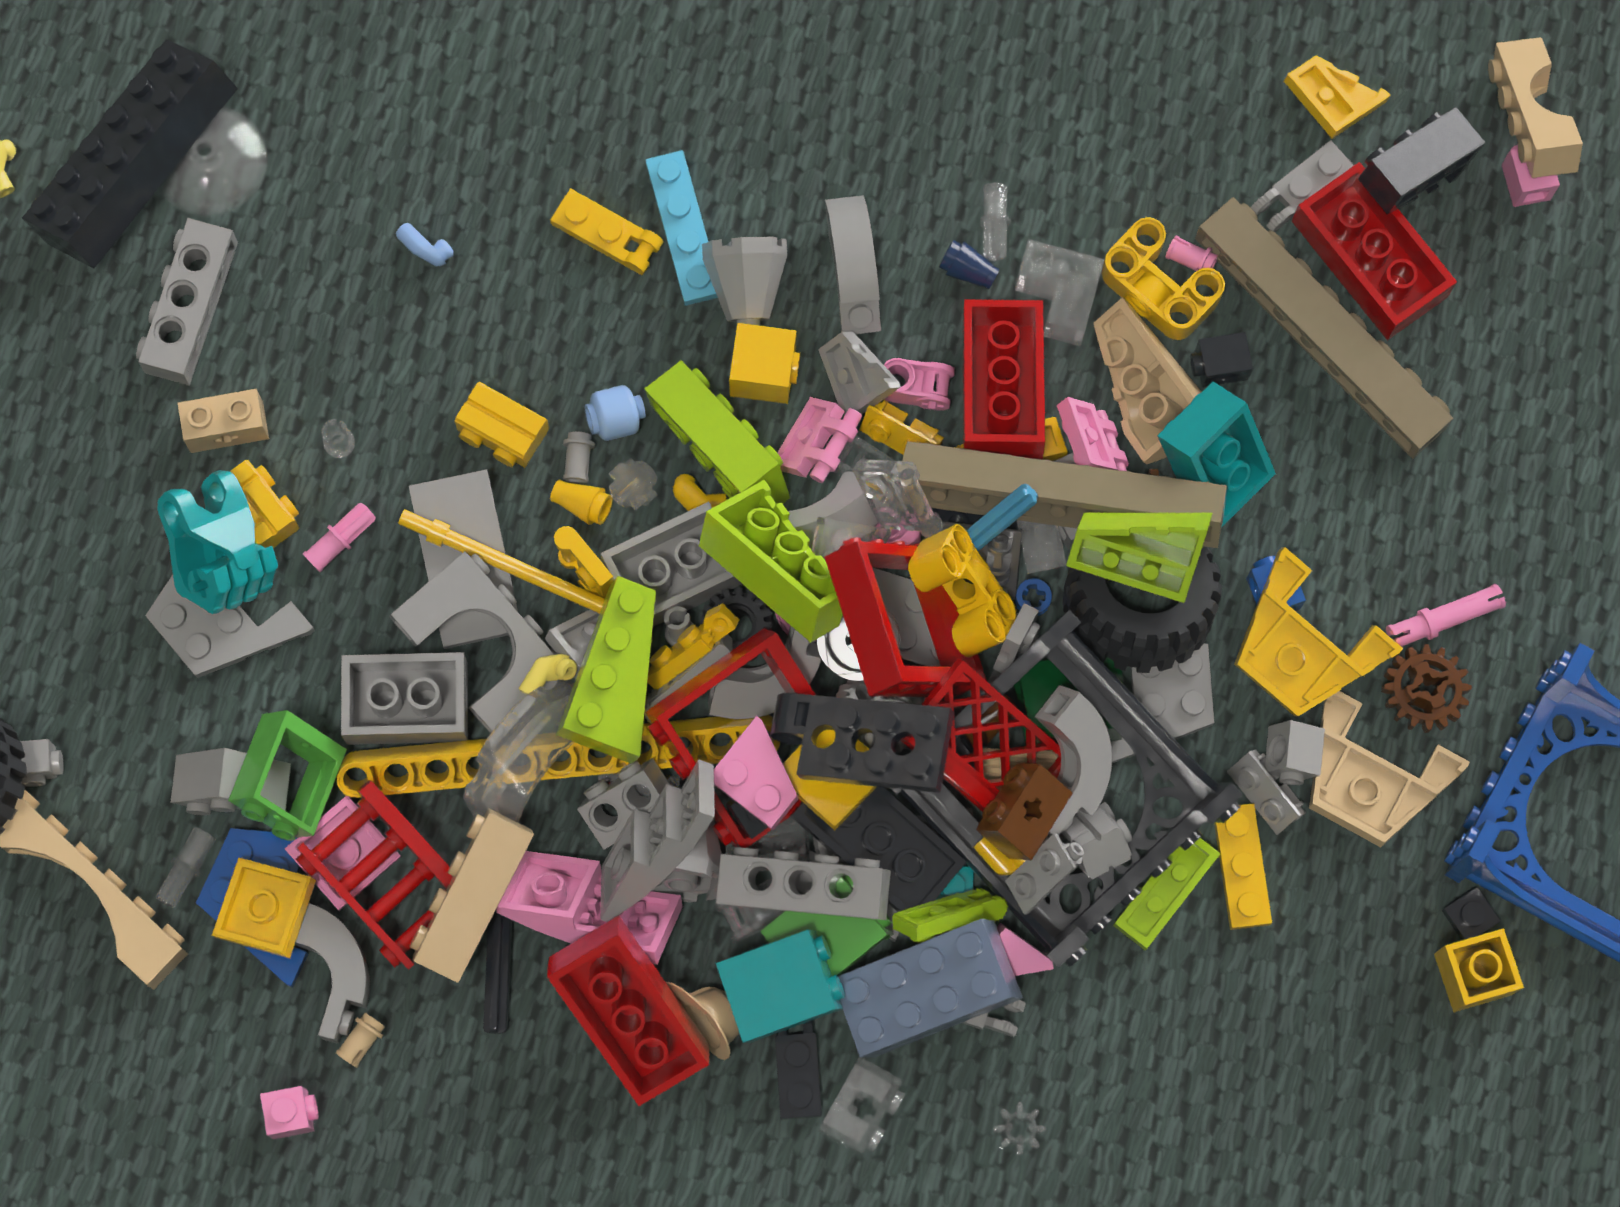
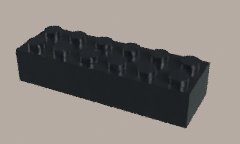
M165 39L161 46L153 52L152 57L140 72L129 82L128 87L120 97L107 109L95 128L82 140L80 146L70 159L57 171L55 177L45 190L32 202L31 207L22 219L48 245L95 269L238 88L212 59Z

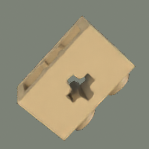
M257 389L178 403L183 440L191 453L269 439L264 405Z

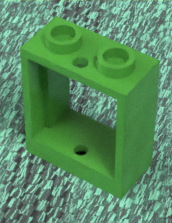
M288 710L262 714L228 801L242 809L241 813L246 818L263 822L271 827L272 833L278 838L294 841L295 838L314 836L347 749ZM279 744L309 762L290 813L260 795Z

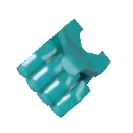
M222 470L211 473L202 483L201 489L205 509L197 505L192 494L185 489H170L164 492L158 499L157 507L169 541L173 579L177 593L211 614L220 613L225 608H237L242 604V601H253L259 593L269 591L273 586L275 571L278 568L273 546L264 548L259 544H255V524L238 479L230 471Z

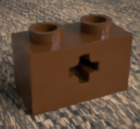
M1017 763L1005 775L1004 785L995 799L985 807L982 814L983 818L976 831L1007 858L1032 861L1073 793L1041 764Z

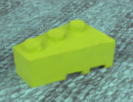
M1083 513L1066 566L1184 603L1213 513Z

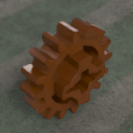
M1424 644L1420 654H1417L1416 650L1410 647L1405 652L1406 660L1397 655L1392 661L1396 669L1388 668L1384 673V677L1392 681L1391 683L1384 684L1381 688L1382 693L1391 694V698L1385 703V707H1396L1398 712L1394 720L1397 722L1404 717L1409 720V730H1412L1420 723L1422 724L1423 732L1429 733L1432 730L1433 723H1435L1439 730L1442 731L1448 726L1447 718L1456 722L1461 717L1460 712L1456 708L1465 709L1469 705V701L1462 697V695L1469 693L1472 685L1462 683L1461 681L1468 674V670L1461 669L1457 671L1454 666L1459 658L1454 656L1449 661L1445 659V648L1443 647L1436 654H1431L1429 644ZM1429 665L1437 667L1442 672L1430 668ZM1408 670L1409 673L1407 675L1410 683L1405 689L1401 690L1402 676ZM1422 683L1425 686L1439 684L1431 694L1428 691L1415 692ZM1452 688L1450 703L1445 708L1444 704L1446 701L1443 695L1445 691ZM1409 705L1419 707L1423 709L1425 713L1419 712Z

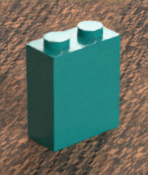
M808 929L716 963L743 1043L757 1041L843 1009L840 1000L845 998L844 989L838 975H831L826 961L831 959V952L823 935L818 937L815 930Z

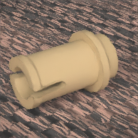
M364 1013L361 1019L358 1017L355 1019L357 1025L339 1050L337 1049L335 1052L356 1068L377 1037L382 1039L383 1035L381 1032L385 1028L383 1024L367 1013Z

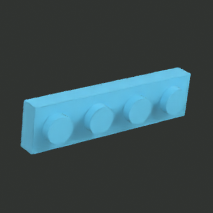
M683 150L645 159L684 305L718 298L703 262L702 244L708 242Z

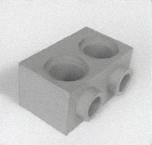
M653 758L641 765L638 760L629 763L617 772L619 778L609 784L605 780H601L584 792L586 798L577 810L603 849L615 843L634 808L650 813L665 785H670ZM642 784L646 786L651 793V797L639 795L634 785ZM601 804L612 805L616 809L618 816L607 815L603 811Z

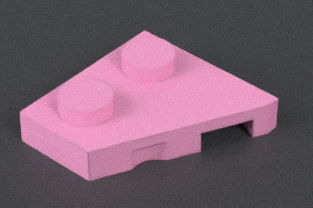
M756 716L714 768V785L767 827L774 830L799 798L762 719Z

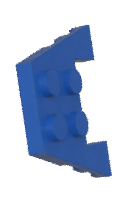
M230 828L196 903L217 921L238 857L299 873L301 870L300 866L285 850L293 841L278 838L271 831ZM244 946L287 986L292 988L308 956L307 952L296 947L293 948L291 957L286 958Z

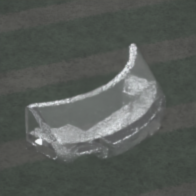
M558 680L556 685L550 690L541 686L515 704L504 719L496 725L476 758V761L479 762L478 773L470 783L466 784L463 796L474 818L477 814L484 817L489 808L515 822L519 821L530 795L545 772L567 748L575 743L556 735L574 686L573 682L570 680Z

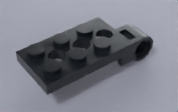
M781 693L777 696L770 737L782 743L802 745L796 772L800 779L940 793L954 711L950 707ZM825 730H834V742L827 748H818L816 745L818 735ZM866 733L874 734L875 743L870 750L866 752L856 751V741L861 735ZM905 737L915 739V747L911 753L905 756L896 755L895 747L899 740Z

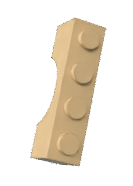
M1541 37L1496 43L1494 59L1489 60L1488 63L1490 81L1498 86L1499 105L1501 109H1506L1508 113L1509 132L1511 136H1516L1518 140L1519 159L1521 163L1527 164L1532 178L1578 172L1583 146L1572 116L1553 113L1535 101L1536 97L1547 92L1552 64Z

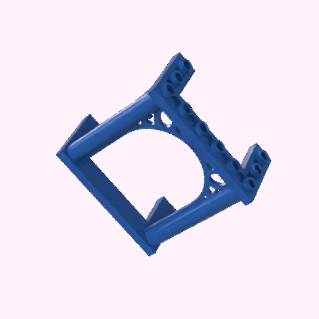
M1579 643L1571 652L1564 650L1558 660L1555 659L1550 668H1546L1535 687L1536 690L1541 692L1535 705L1528 702L1517 721L1519 725L1523 726L1517 739L1509 737L1499 755V758L1504 760L1499 773L1492 771L1481 789V792L1487 796L1480 808L1475 805L1472 807L1462 827L1468 829L1467 833H1463L1459 841H1454L1444 859V862L1450 864L1445 876L1458 883L1467 878L1620 963V920L1574 896L1556 884L1545 873L1535 858L1526 829V810L1530 793L1538 777L1549 764L1560 756L1583 747L1612 746L1620 748V700L1608 692L1591 673L1589 661L1595 650ZM1562 715L1570 721L1574 732L1570 742H1563L1556 737L1552 727L1555 716ZM1582 719L1588 722L1586 727L1597 729L1594 736L1588 737L1584 735ZM1542 732L1545 739L1551 745V750L1547 755L1539 753L1537 747L1540 749L1544 744ZM1528 759H1529V762H1530V764H1531V767H1530V766H1525L1526 763H1527V761H1528ZM1520 775L1529 777L1530 782L1528 785H1523L1520 782ZM1512 789L1518 792V794L1510 795ZM1506 807L1514 809L1516 816L1513 822L1501 821L1495 823L1497 819L1504 817L1508 813V810H1505ZM1500 831H1510L1516 835L1518 843L1514 849L1500 852L1492 848ZM1521 856L1526 861V868L1522 870L1517 863L1512 867L1506 864V862ZM1535 875L1539 881L1535 880L1531 876Z

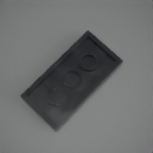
M876 787L836 830H833L802 801L790 814L791 818L834 856L839 857V860L844 865L854 866L855 858L880 861L879 868L890 870L888 904L897 912L935 901L967 862L884 787Z

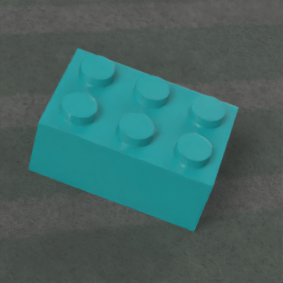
M1212 382L1202 393L1196 395L1192 402L1157 435L1177 479L1227 485L1222 526L1276 474L1247 403L1215 382Z

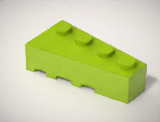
M681 360L645 388L651 407L684 445L689 441L693 443L689 448L701 466L707 472L712 468L715 469L713 472L714 476L723 487L722 490L729 499L763 480L771 488L770 496L776 504H783L790 499L780 468L783 461L779 454L770 445L764 448L756 440L759 436L747 420L738 421L732 414L734 413L732 405L721 393L715 396L708 389L710 384L699 369L695 368L691 371Z
M763 480L706 511L699 547L811 643L840 625L842 610L826 561L821 555L816 556L809 547L810 539L803 530L797 531L788 519L790 513L782 503L776 504L770 496L771 488Z
M617 576L611 583L556 732L557 736L628 763H633L640 757L656 590Z

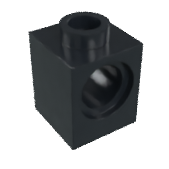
M1245 332L1199 339L1195 353L1190 354V364L1193 376H1200L1202 388L1208 387L1212 382L1222 385L1249 379L1253 366Z

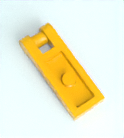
M571 188L550 219L551 225L640 275H643L650 265L648 259L653 252L657 253L664 242L654 232L640 228ZM631 240L639 244L635 252L626 250Z

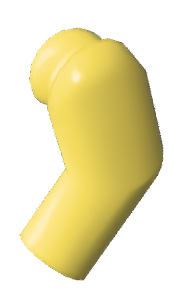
M565 654L539 657L518 689L529 697L536 699L546 682L556 680L567 681L574 678L577 673V665L574 660L569 659V656Z

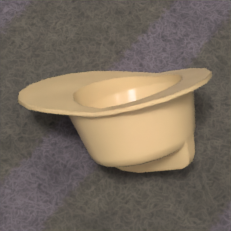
M666 982L709 1043L710 1052L722 1060L728 1059L730 1057L729 1044L739 1034V1030L726 992L714 987H704L688 993L674 983Z

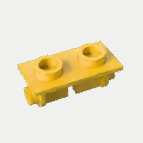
M886 400L879 402L874 407L868 406L859 429L874 441L887 445L903 454V456L907 441L941 446L944 437L938 434V429H934L916 418L910 426L903 424L908 417V413L891 405Z

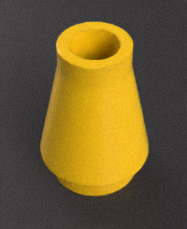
M558 480L555 483L550 496L551 502L559 504L588 525L593 523L603 524L609 515L613 501L612 495L607 494L604 488L569 483L563 480Z

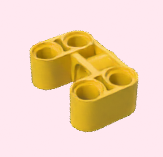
M1141 218L1109 249L1102 267L1103 280L1121 298L1126 299L1137 314L1146 318L1165 336L1174 340L1185 339L1195 331L1219 304L1225 287L1224 278L1215 269L1202 268L1196 271L1180 287L1153 264L1161 253L1165 241L1166 231L1164 226L1155 218ZM1149 235L1155 240L1156 244L1144 246L1137 240V237ZM1123 262L1128 265L1130 271L1118 273L1112 268L1111 264ZM1207 285L1214 291V295L1209 297L1202 296L1197 292L1196 287ZM1181 312L1186 315L1189 322L1177 324L1171 319L1170 314Z
M955 524L922 540L909 560L908 569L914 585L922 592H928L942 585L958 608L959 616L952 627V637L960 653L965 657H971L1003 643L1016 619V609L1011 597L1003 590L988 564L973 545L968 532L961 525ZM964 579L970 580L973 584L966 582Z

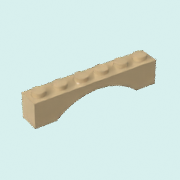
M24 790L23 798L18 799L14 809H17L14 818L12 820L8 819L3 825L5 831L0 835V847L9 854L32 855L51 860L72 870L83 878L97 894L109 916L116 940L117 957L146 985L154 990L188 955L180 946L185 939L168 923L161 929L151 919L156 912L139 896L134 901L130 900L122 892L127 884L112 870L108 869L103 874L97 869L93 863L98 857L81 841L74 847L65 839L64 836L69 830L52 814L45 820L35 810L40 803Z

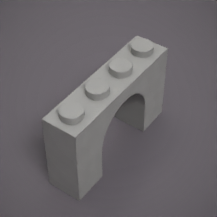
M464 551L389 615V618L415 647L446 620L461 612L477 611L486 613L503 625L512 645V658L509 668L493 687L468 707L494 738H498L563 680L546 682L536 699L529 697L518 689L539 657L555 655L557 653L552 647L549 649L539 637L544 632L535 620L528 614L523 618L516 611L513 605L517 603V600L503 584L496 587L486 576L491 571L485 562L476 553L470 557Z

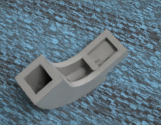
M864 195L825 200L827 228L836 274L841 332L853 331L855 334L881 331L879 286L872 231Z
M880 469L844 472L829 495L808 507L788 511L790 513L788 519L797 531L803 530L810 539L809 547L816 556H823L840 549V546L844 545L843 541L862 537L871 530L884 516L891 503V499Z
M790 625L785 647L808 684H810L821 661L817 643H815L816 640L813 641L814 643H810ZM768 664L756 668H739L710 689L708 697L709 715L731 719H750L756 716H765L774 713L778 694L785 693Z
M1061 685L1058 686L1035 716L1054 735L1059 744L1061 768L1057 779L1073 793L1048 833L1050 836L1054 833H1057L1059 836L1061 832L1068 829L1078 810L1091 816L1095 813L1107 790L1112 768L1111 742L1102 717L1080 692Z
M308 903L294 946L317 953L325 959L330 968L332 990L318 1035L323 1040L339 1044L341 1035L348 1036L353 1024L354 1012L349 1011L350 1005L367 1009L370 993L368 965L360 945L345 925L328 911Z

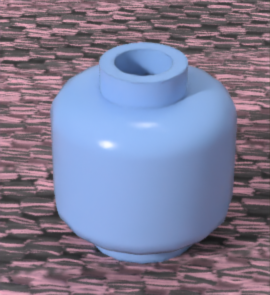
M625 385L594 392L590 397V403L585 404L586 419L592 435L598 434L604 441L637 433L640 425L639 419L646 417L641 396H633L631 390Z

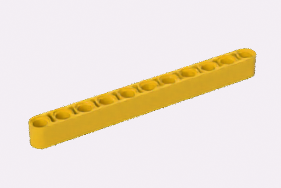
M770 715L759 717L762 719L766 730L771 732L773 717ZM708 717L669 722L679 737H685L691 741L687 749L696 763L699 759L711 764H717L754 718ZM651 723L643 724L642 741L649 743L651 748L646 753L640 754V757L637 759L639 764L641 765L653 758L660 769L673 768L669 760L674 756L666 744L660 746L652 737L647 727ZM556 732L354 751L348 753L343 758L337 775V784L343 794L349 797L361 798L356 791L368 780H371L384 795L612 774L617 773L629 763L610 755L596 758L589 753L590 748L556 735ZM717 733H726L732 738L725 746H716L710 742L711 738ZM771 738V741L777 751L780 746V742ZM562 748L568 751L570 756L565 761L557 762L552 760L548 754L553 749ZM522 752L530 760L526 764L519 766L512 764L508 757L512 753ZM474 756H482L489 762V765L484 769H474L468 764V760ZM433 760H441L447 764L448 770L443 773H434L428 768L427 764ZM392 764H401L407 769L408 773L402 777H394L387 771V767ZM351 768H360L367 774V777L361 781H354L347 776L346 771Z

